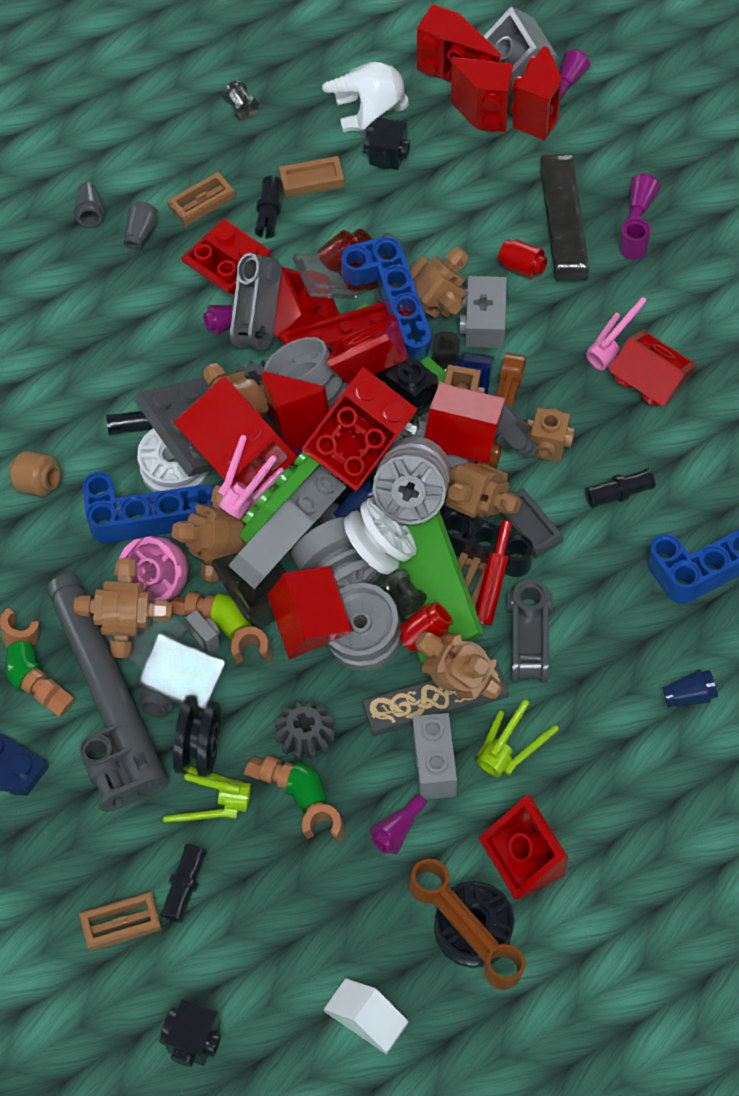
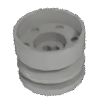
M305 337L286 344L269 358L264 367L266 372L325 386L329 409L347 385L329 367L327 359L330 352L324 341L316 337Z
M417 436L401 438L389 447L380 460L372 489L376 505L385 516L398 523L413 525L426 522L438 513L444 504L451 475L449 459L443 449L428 438ZM408 482L415 484L412 490L406 488Z
M345 517L327 521L312 529L293 546L290 552L291 558L299 571L325 566L332 567L339 589L348 584L362 582L373 584L381 575L359 555L351 544L345 532Z

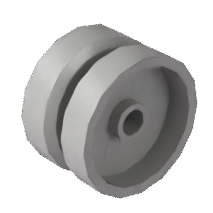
M364 582L348 584L339 589L354 632L327 643L333 656L346 668L361 672L377 670L388 664L398 653L402 643L399 636L401 634V620L397 606L391 596L380 587Z

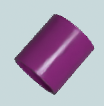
M631 218L625 221L622 226L619 251L627 259L638 260L647 253L650 226L645 220Z

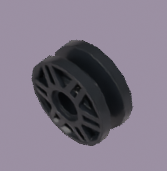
M184 699L179 711L174 738L173 767L175 773L187 774L193 759H196L198 776L210 777L215 765L220 738L221 707L219 702L208 701L202 716H199L197 700Z
M479 881L463 882L451 888L499 944L510 945L515 919L512 905L503 892L491 884ZM437 908L434 932L436 943L444 956L460 966L469 968L484 967L485 962ZM501 957L494 958L491 964L501 959Z

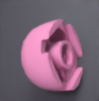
M158 536L135 539L124 548L119 559L135 560L137 576H133V582H146L145 591L153 592V603L157 599L172 600L182 592L187 583L189 571L187 558L181 548L170 539Z

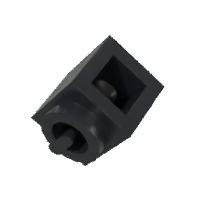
M377 117L375 127H368L366 131L363 153L369 154V165L399 170L402 158L407 159L410 150V141L407 140V122Z
M408 354L409 359L388 368L385 375L386 385L418 409L415 412L416 415L434 398L438 388V376L426 368L422 362Z
M182 999L178 1009L172 1007L168 1012L162 1027L159 1043L166 1046L168 1053L172 1054L170 1058L173 1061L187 1067H192L193 1063L204 1066L208 1055L214 1057L220 1044L221 1034L218 1033L221 1020L218 1012Z

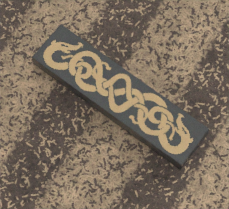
M496 662V666L491 673L502 686V690L496 699H486L481 695L474 699L457 698L456 691L444 690L438 687L432 680L362 700L373 737L412 726L413 716L449 713L450 715L508 698L509 692L498 662Z

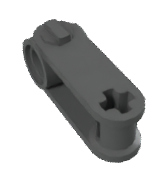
M246 253L238 262L230 327V340L237 349L242 350L252 347L255 350L261 351L266 350L271 345L279 286L282 277L281 264L273 257ZM245 332L247 333V336L239 335V333ZM255 335H256V336H263L264 338H263V339H257V338H255Z
M529 579L513 587L512 592H507V612L512 613V682H517L519 679H541L542 683H547L549 665L548 613H553V593H548V587H545L541 582ZM531 599L536 601L538 604L534 606L525 605L522 601Z

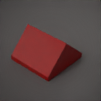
M395 314L336 341L327 359L329 367L346 383H349L356 372L362 367L374 375L409 359Z
M264 371L261 377L271 422L276 432L293 451L300 449L329 410L325 386Z
M439 383L430 406L424 438H428L438 444L447 455L489 465L505 398Z
M330 566L284 573L267 594L289 659L298 657L354 632L332 567Z
M525 795L479 837L480 842L515 900H519L565 876L568 856L530 795Z

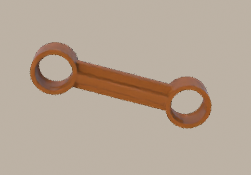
M506 352L495 396L505 398L504 404L513 407L517 390L522 382L526 356ZM496 441L494 442L489 466L497 469L502 446Z
M424 859L416 863L409 880V890L413 897L423 903H434L485 962L483 973L491 986L501 990L516 986L525 969V959L521 951L512 945L499 944L448 886L449 873L444 864L435 859ZM422 872L434 873L440 878L442 885L436 890H426L417 883L416 876ZM496 957L509 958L515 963L517 974L511 977L500 976L493 970L491 961Z

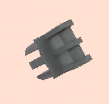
M504 404L495 441L508 451L511 448L516 449L527 458H533L538 453L537 444L527 434L533 427L525 422L514 408Z

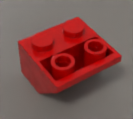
M543 46L536 56H531L523 76L516 78L512 87V93L515 94L511 107L513 128L544 141L559 120L562 86L561 75L549 48Z
M223 219L184 254L181 259L186 265L228 294H235L237 266L241 257L246 253H254L266 257L272 256L270 249L226 219Z

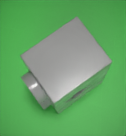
M468 276V289H465L468 294L462 300V308H467V315H460V334H466V347L504 348L507 277Z
M449 713L413 716V740L420 796L425 800L456 797L457 775Z

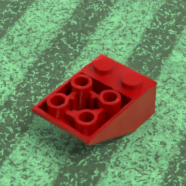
M432 4L417 27V70L427 75L451 82L452 57L501 62V53L460 13Z
M362 367L337 397L301 450L357 492L418 409Z
M225 376L220 378L173 421L224 480L240 436L245 435L247 437L232 482L233 486L236 482L248 486L270 456L275 455L277 457L276 462L253 492L279 468L282 467L285 470L298 458L292 448Z

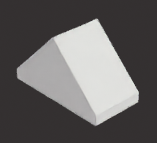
M346 978L324 1008L325 1013L386 1055L408 1025V1020L376 988Z

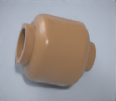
M24 451L11 463L9 476L14 489L18 492L45 497L59 485L61 470L51 455Z

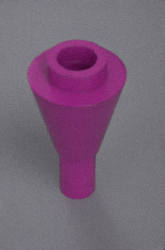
M574 49L564 52L560 69L562 78L560 101L567 89L591 67L588 56L581 50Z
M643 173L631 179V211L628 219H641L642 214L645 213L660 191L661 185L653 175Z
M208 305L207 312L203 313L206 329L212 331L215 336L229 330L231 327L233 305Z
M415 795L403 809L371 827L370 833L373 845L382 853L398 854L414 822V818L426 806L425 799L420 795Z

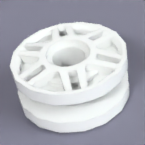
M154 428L144 435L138 446L137 459L142 479L150 490L158 492L203 485L209 471L188 477L177 461H168L173 459L174 456Z
M374 497L364 501L361 504L360 511H353L345 517V532L351 544L359 555L379 573L389 575L399 568L400 561H408L416 555L417 548L408 527L385 516L376 505Z

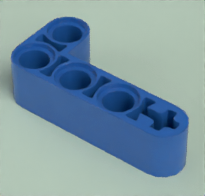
M381 237L347 247L341 256V275L343 280L354 286L377 281L388 316L395 314L398 320L407 354L418 361L425 359L430 349L431 331L399 241L392 237ZM390 255L393 258L386 260L382 259L380 256ZM359 263L362 266L359 268L351 267L349 264ZM397 282L402 284L403 286L395 288L390 286L389 284ZM407 310L413 314L410 316H403L399 312ZM413 331H414V338H415V340H414V339H410V338H411V332H413Z
M94 472L89 474L83 481L87 522L92 537L100 543H112L171 534L172 526L176 522L188 521L189 515L196 513L195 505H213L211 501L213 488L207 485L117 498L112 478L107 473ZM105 491L103 494L95 495L98 492ZM169 510H176L175 512L170 514L165 513ZM143 515L140 518L132 519L133 516ZM102 520H109L104 524H98Z
M739 530L691 555L675 536L670 534L658 535L651 543L647 566L672 601L681 604L691 602L739 577V553L735 551L739 550ZM665 553L668 554L670 558H663L658 554ZM706 565H715L719 569H711ZM677 580H686L690 584L684 585L679 583Z

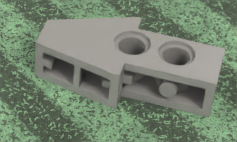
M320 465L296 492L285 501L228 566L255 589L346 489V486Z

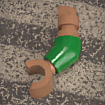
M11 608L5 609L0 618L3 644L7 647L5 674L9 682L19 692L25 691L29 695L34 694V699L41 705L50 709L58 717L62 716L71 707L74 697L62 689L54 680L47 679L46 674L41 671V665L36 661L33 646L37 643L40 636L39 621L31 622L29 628L24 631L15 630V614Z
M269 755L265 760L254 756L251 758L243 774L269 784H274L276 781L278 787L285 789L286 794L293 797L302 813H306L303 817L302 829L307 839L314 837V827L319 822L331 821L333 823L331 829L332 837L339 844L344 840L346 830L343 820L335 808L326 805L327 799L321 778L314 769L300 762L295 763V765L286 762L282 765L280 759Z

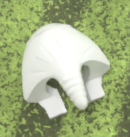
M370 62L352 69L344 76L325 82L322 86L324 92L335 93L338 106L354 102L358 99V95L360 96L358 114L340 118L343 133L348 131H365L368 125L384 112L393 109L395 111H403L409 106L408 97L404 94V81L400 73L392 65Z

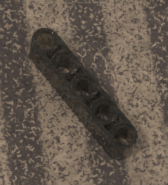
M572 153L541 155L540 173L555 282L588 280V256Z

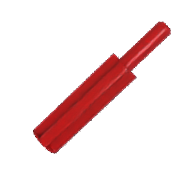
M508 520L501 522L494 553L489 552L475 610L482 625H493L508 562V556L504 555L512 525L511 521Z

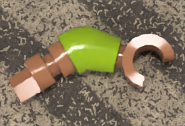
M189 591L186 598L176 596L171 600V603L174 604V614L188 616L197 610L204 619L211 618L224 634L232 640L231 651L237 664L244 660L243 651L250 645L260 646L259 653L261 658L267 663H270L273 659V650L266 634L261 629L252 627L241 602L232 596L218 593L216 596L207 595L203 598V594Z

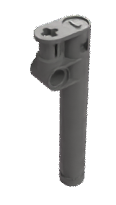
M73 573L58 576L48 584L47 592L106 729L91 734L82 741L79 748L80 756L91 782L97 785L102 797L99 801L100 809L106 812L114 811L159 792L168 784V778L117 662L112 656L106 637L101 634V626L94 625V614L92 617H87L74 613V599L79 596H87L79 577ZM96 752L106 753L105 756L99 760L90 759L92 755ZM110 783L112 784V786H113L114 789H110V787H109V784H110Z

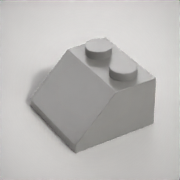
M512 6L483 36L501 53L502 63L513 64L512 87L516 78L523 76L531 56H536L543 46L549 48L554 61L558 58L533 16Z

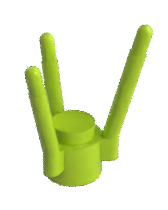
M527 699L522 701L499 739H495V736L501 725L504 712L502 710L497 712L485 742L476 754L478 756L476 760L478 766L491 776L499 778L503 772L510 776L519 763L559 730L558 726H552L512 759L511 754L513 750L506 742L529 705Z
M190 766L187 772L190 774H185L184 779L220 790L218 804L225 805L224 809L165 815L162 820L168 823L221 817L236 819L238 811L247 812L251 784L232 780L211 773L210 777L198 776L197 768Z

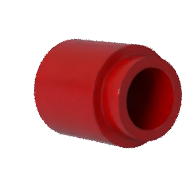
M507 239L499 251L498 262L503 264L504 268L509 271L534 279L537 275H541L544 272L547 258L544 257L545 251L541 248L518 239L513 241Z
M440 603L426 604L400 625V640L410 651L416 650L420 652L415 646L419 635L423 632L432 633L437 637L446 634L449 631L448 627L453 623L452 618Z

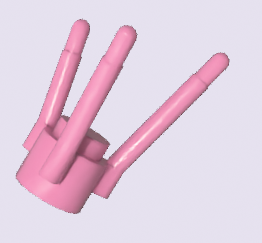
M642 297L613 329L620 318V313H615L596 341L587 349L586 358L594 368L599 371H604L606 368L610 369L620 351L614 339L640 311L647 301L646 298Z
M245 435L240 436L225 481L218 490L223 495L219 502L220 507L239 519H242L246 511L255 505L260 496L285 471L284 468H279L253 492L276 462L277 457L272 455L248 486L240 482H236L233 486L232 482L247 440Z

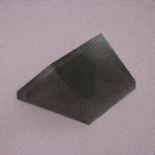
M238 553L213 559L211 562L213 569L248 622L258 629H263L276 620L267 594L281 576L287 573L280 562L254 589L228 566Z
M161 631L140 677L138 686L181 704L185 698L197 700L199 711L203 713L226 658Z

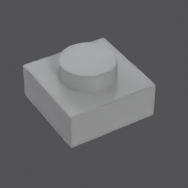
M197 610L185 617L189 634L209 657L220 650L218 639L220 630L214 621L209 617L204 619Z

